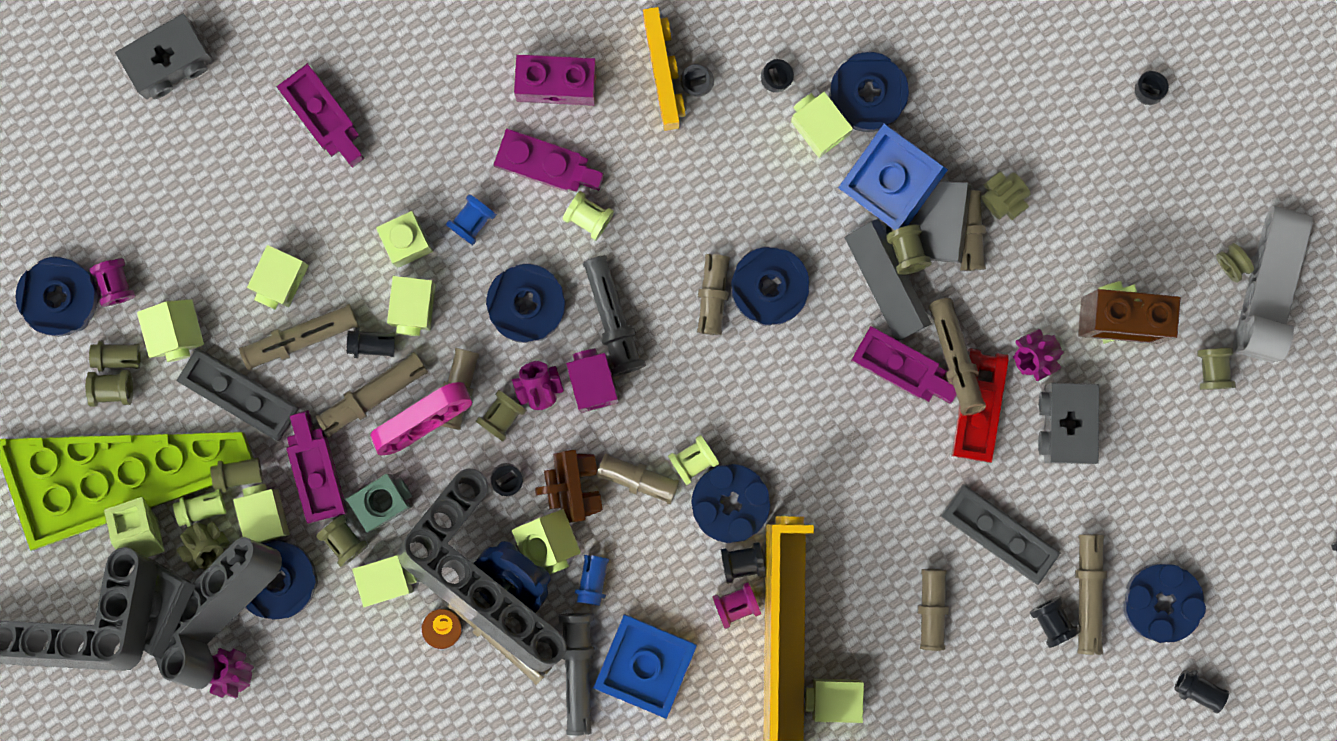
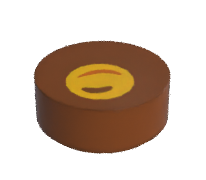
M448 609L432 611L425 617L422 623L424 640L430 646L437 649H446L453 646L462 634L460 618L456 613Z

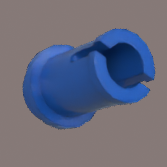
M584 555L585 560L579 590L575 589V594H578L577 602L600 606L601 599L606 597L602 592L609 559Z

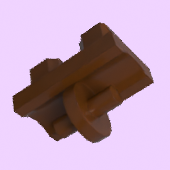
M576 449L554 453L555 469L544 470L546 486L536 487V496L547 494L549 510L564 509L569 523L586 521V516L601 512L603 507L599 491L582 493L580 483L581 477L596 475L595 455L576 454Z

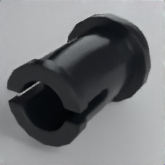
M356 327L355 331L347 332L346 353L354 354V358H359V355L394 357L396 332L360 331V327Z
M1184 670L1179 675L1174 690L1179 693L1181 699L1186 700L1190 698L1213 710L1216 714L1221 712L1229 697L1228 690L1222 689L1199 677V672L1196 670L1191 672Z

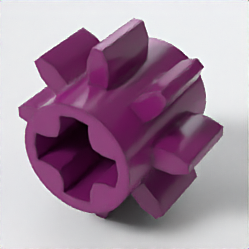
M1037 329L1015 341L1019 349L1016 351L1013 359H1015L1016 366L1021 371V374L1034 375L1035 380L1040 381L1061 369L1057 361L1064 354V351L1055 335H1043L1041 329Z
M533 361L525 364L519 370L520 378L512 379L519 404L522 406L528 403L529 407L534 410H544L551 407L557 400L556 394L564 392L557 367L552 366L548 368L547 364L542 361Z
M218 648L217 654L212 655L215 671L210 681L212 686L209 693L221 698L228 695L236 699L238 698V692L245 690L251 685V670L254 669V666L244 662L246 653L234 648L231 651Z

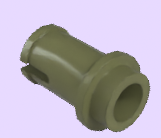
M99 340L98 344L90 345V368H97L99 372H103L104 368L139 369L141 362V352H138L140 351V344H104L103 340Z
M259 457L224 464L221 460L218 461V465L210 467L214 490L222 489L223 492H227L228 487L263 483Z

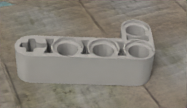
M1273 205L1269 209L1253 264L1254 271L1250 275L1234 337V353L1271 363L1282 361L1288 355L1293 340L1294 327L1288 325L1287 322L1311 233L1312 216Z

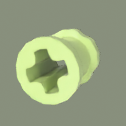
M579 191L568 206L563 220L567 223L572 221L590 232L591 238L597 241L610 222L614 210L610 208L604 210L588 200L585 193Z
M701 435L696 437V443L677 455L674 453L668 455V458L686 486L691 483L692 477L709 466L715 468L720 465Z

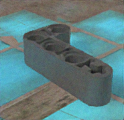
M246 537L239 538L193 582L196 586L162 659L155 657L159 671L164 679L197 690L203 689L210 683L214 675L215 664L207 644L277 576L282 562L281 554L277 549Z

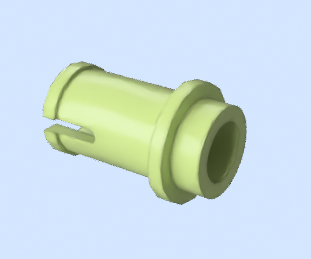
M219 489L215 490V492L187 500L184 497H180V502L173 503L175 517L179 526L187 525V527L193 525L192 522L226 514L224 500Z

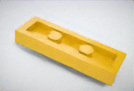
M658 7L643 9V20L664 131L679 129V118L685 117L686 114L682 93L674 94L672 79H678L679 76L675 55L667 56L665 41L672 40L668 17L660 18Z

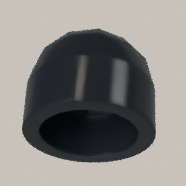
M771 60L761 71V84L772 93L784 91L793 81L794 72L792 67L784 60ZM773 69V74L778 85L774 84L769 70Z
M693 64L684 69L680 82L687 94L700 97L711 91L714 86V76L707 67ZM706 78V83L692 87L691 81Z
M1148 71L1143 73L1137 80L1134 93L1137 100L1142 104L1154 105L1166 96L1169 84L1161 73Z
M503 463L495 467L490 477L492 488L501 496L516 494L521 489L523 483L520 470L510 463ZM513 470L515 475L498 485L496 480Z

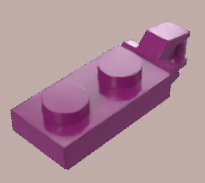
M308 63L276 86L324 151L327 150L331 157L340 152L352 168L365 159L352 142L360 136L354 129L356 127Z
M507 128L493 164L498 169L567 193L568 190L577 193L580 185L599 191L604 179V173L586 167L588 158L580 156L579 153Z
M869 327L851 359V362L917 399L921 398L930 402L934 395L951 404L957 396L954 385L942 379L946 371L939 367V363L874 327Z
M309 410L290 415L295 435L287 437L289 447H286L307 524L346 514L348 511L327 436L325 437L322 428L315 429Z

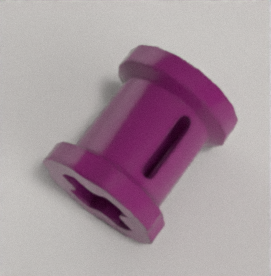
M123 258L108 260L90 268L91 275L97 278L102 298L99 300L102 307L117 305L136 297L134 290H129L123 267L126 265Z
M749 582L744 583L742 589L722 597L718 594L712 596L724 629L729 628L731 622L754 614L756 617L762 615Z

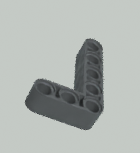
M470 468L464 469L453 478L401 543L398 549L399 562L404 569L527 667L539 672L549 670L566 653L564 637L448 544L488 492L487 479L480 471ZM458 484L470 485L474 489L475 497L466 498L459 491ZM434 514H446L451 520V527L443 528L439 526L435 521ZM416 542L424 545L428 552L427 557L418 558L414 556L410 550V543ZM449 567L454 569L458 574L459 582L455 584L447 582L442 576V568ZM481 592L489 598L490 608L483 609L478 607L474 602L473 593ZM506 617H513L518 620L521 626L520 634H513L506 628ZM537 642H544L551 647V659H545L538 654L536 649Z
M127 547L118 548L111 553L105 566L94 625L0 621V664L126 671L136 667L143 655L157 580V567L155 563ZM133 565H135L133 571L129 575L130 569L133 567ZM127 604L126 610L121 614L123 607ZM84 642L82 649L78 652L80 645ZM120 643L118 651L114 654L116 646Z

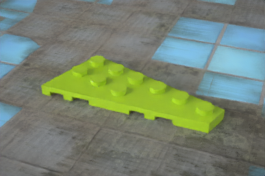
M244 432L0 439V465L30 551L38 550L106 525L104 510L143 497L151 509L211 487L213 484L210 467L218 465V461L222 460L224 464L254 459Z

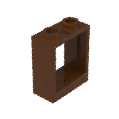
M1097 289L1081 297L1078 337L1147 344H1160L1175 339L1178 335L1181 297Z

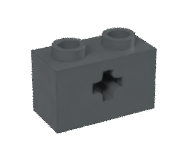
M184 13L115 52L135 89L146 100L150 97L159 99L169 94L174 89L173 84L185 77L187 80H191L202 75L208 69L206 65L214 61L193 23ZM166 53L171 55L169 58L171 64L168 67L163 65L164 59L162 56Z
M1050 383L1045 385V392H1040L1038 404L1039 415L1045 416V431H1040L1038 436L1039 455H1044V463L1099 464V384ZM1067 413L1069 420L1076 422V428L1070 429L1068 435L1067 429L1060 427L1059 424L1061 419L1067 417Z

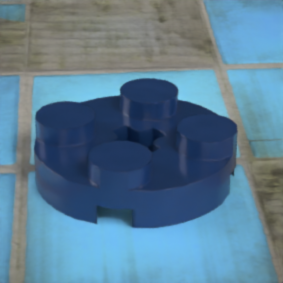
M863 52L853 55L839 67L832 78L829 96L830 100L854 130L875 132L879 131L883 124L889 126L896 122L907 104L909 86L906 75L895 63L891 62L890 58L876 52ZM865 82H871L873 89L880 91V96H875L872 102H865V98L858 94V90L864 88Z
M769 247L755 249L745 255L736 266L731 281L732 298L737 309L748 320L762 326L784 324L796 317L805 306L809 294V275L802 261L790 251ZM767 276L770 280L777 277L780 280L781 284L777 287L779 292L777 296L773 297L770 293L764 296L761 293L760 289L763 287L761 279Z
M62 257L44 258L38 261V264L34 265L29 271L26 270L20 277L15 295L16 306L25 321L35 331L49 336H67L81 331L88 326L89 320L93 317L97 308V286L93 275L80 264ZM56 286H62V293L67 294L66 301L61 302L60 307L54 308V302L47 300V295L49 292H55Z
M520 264L516 265V267H511L497 275L488 289L486 306L491 322L499 333L515 342L531 343L544 340L558 328L565 313L566 302L561 285L551 272L538 265ZM526 293L533 294L532 301L537 304L536 309L528 310L526 315L519 313L520 306L515 304L516 298H524Z
M737 464L717 466L704 474L697 482L691 499L693 517L700 529L712 539L724 543L745 541L758 533L764 526L770 511L769 492L760 476L751 469ZM734 492L739 495L737 502L742 504L741 510H733L730 515L724 514V505L719 503L722 495L729 497Z
M282 540L261 543L280 552L282 562L279 572L283 571L286 577L283 581L286 586L282 590L278 587L271 590L266 586L245 608L258 617L272 620L295 616L310 603L318 584L313 561L302 548L295 544Z
M501 541L497 547L485 549L473 563L534 613L540 609L547 599V585L551 581L550 574L546 569L535 565L529 558L521 554L517 547L510 542ZM479 592L480 595L490 604L489 598L485 594Z
M1152 564L1136 572L1127 584L1125 602L1123 601V611L1126 620L1136 633L1155 642H1177L1188 637L1198 627L1200 620L1206 613L1204 594L1200 584L1190 572L1173 564ZM1158 593H1162L1164 596H1172L1173 602L1170 604L1172 610L1169 613H1166L1164 610L1158 612L1155 610L1154 606L1158 603L1156 597Z

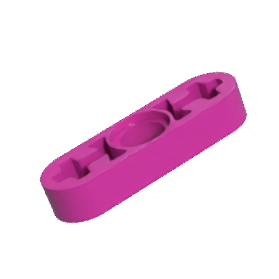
M455 382L445 385L374 429L370 437L377 454L385 456L399 452L467 410L472 405V400L465 384Z

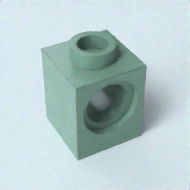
M392 474L383 475L346 499L367 533L377 530L412 508L408 502V499L412 497L409 488L401 477L394 479ZM384 489L391 494L393 502L388 511L381 513L374 508L373 497L378 491Z

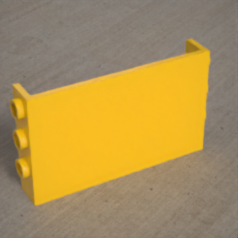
M776 516V524H766L763 741H804L806 533L814 534V525H805L804 517Z

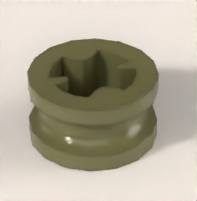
M1235 243L1228 246L1227 253L1221 251L1216 254L1217 261L1223 271L1236 283L1242 280L1243 273L1250 274L1254 271V266L1248 255Z

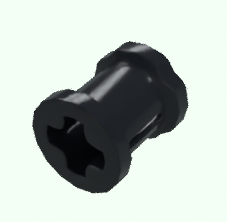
M759 542L753 543L751 548L728 551L726 548L720 549L727 584L733 583L734 578L755 574L760 578L766 577Z
M1061 596L1053 598L1029 612L1032 618H1037L1048 638L1046 644L1049 648L1057 646L1079 633L1077 626H1072L1062 607L1064 601Z

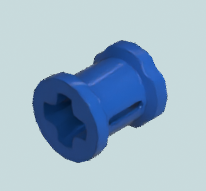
M469 194L466 197L467 204L453 221L449 220L446 223V226L473 246L476 243L475 236L488 219H494L497 214Z

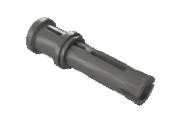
M597 256L584 261L582 264L585 267L605 331L602 334L601 341L603 345H607L614 366L611 370L612 376H620L644 368L646 366L645 360L640 359L633 338L636 335L635 328L626 323L618 292L607 262V256Z
M593 613L559 614V622L563 623V637L566 642V653L562 659L565 660L567 735L581 736L584 733L586 735L592 734L589 659H592L595 654V647L591 646L590 622L594 621Z

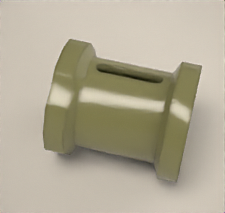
M919 225L904 226L886 235L887 242L893 244L899 263L896 266L898 274L916 273L932 264L930 257L925 256L919 237L922 233Z
M1233 348L1197 351V357L1202 358L1203 382L1199 384L1200 390L1236 388V382L1231 380L1230 356L1234 354Z
M122 370L120 374L97 375L96 372L87 373L85 389L87 402L90 407L98 406L99 402L121 401L123 405H131L133 400V381L129 370Z
M498 390L495 394L497 399L483 417L479 416L476 422L498 439L504 441L506 439V431L518 415H524L527 410Z
M344 515L337 517L316 535L318 540L325 541L338 557L337 564L340 567L351 562L368 547L365 540L360 541L346 524L347 519Z

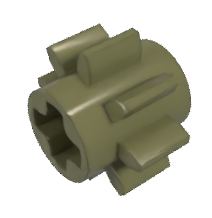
M999 171L983 184L988 192L981 196L989 211L997 219L1000 220L1007 214L1013 220L1029 208L1024 200L1031 195L1030 190L1016 173L1012 172L1005 177Z
M196 522L188 527L183 534H180L184 546L179 547L177 553L183 562H187L192 571L195 572L198 568L206 570L224 552L223 547L229 545L230 542L214 522H210L208 526Z

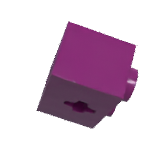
M516 54L514 84L516 101L595 106L597 69L595 58Z
M596 348L572 354L574 361L568 362L566 365L578 410L581 413L618 404L619 401L606 354H598Z

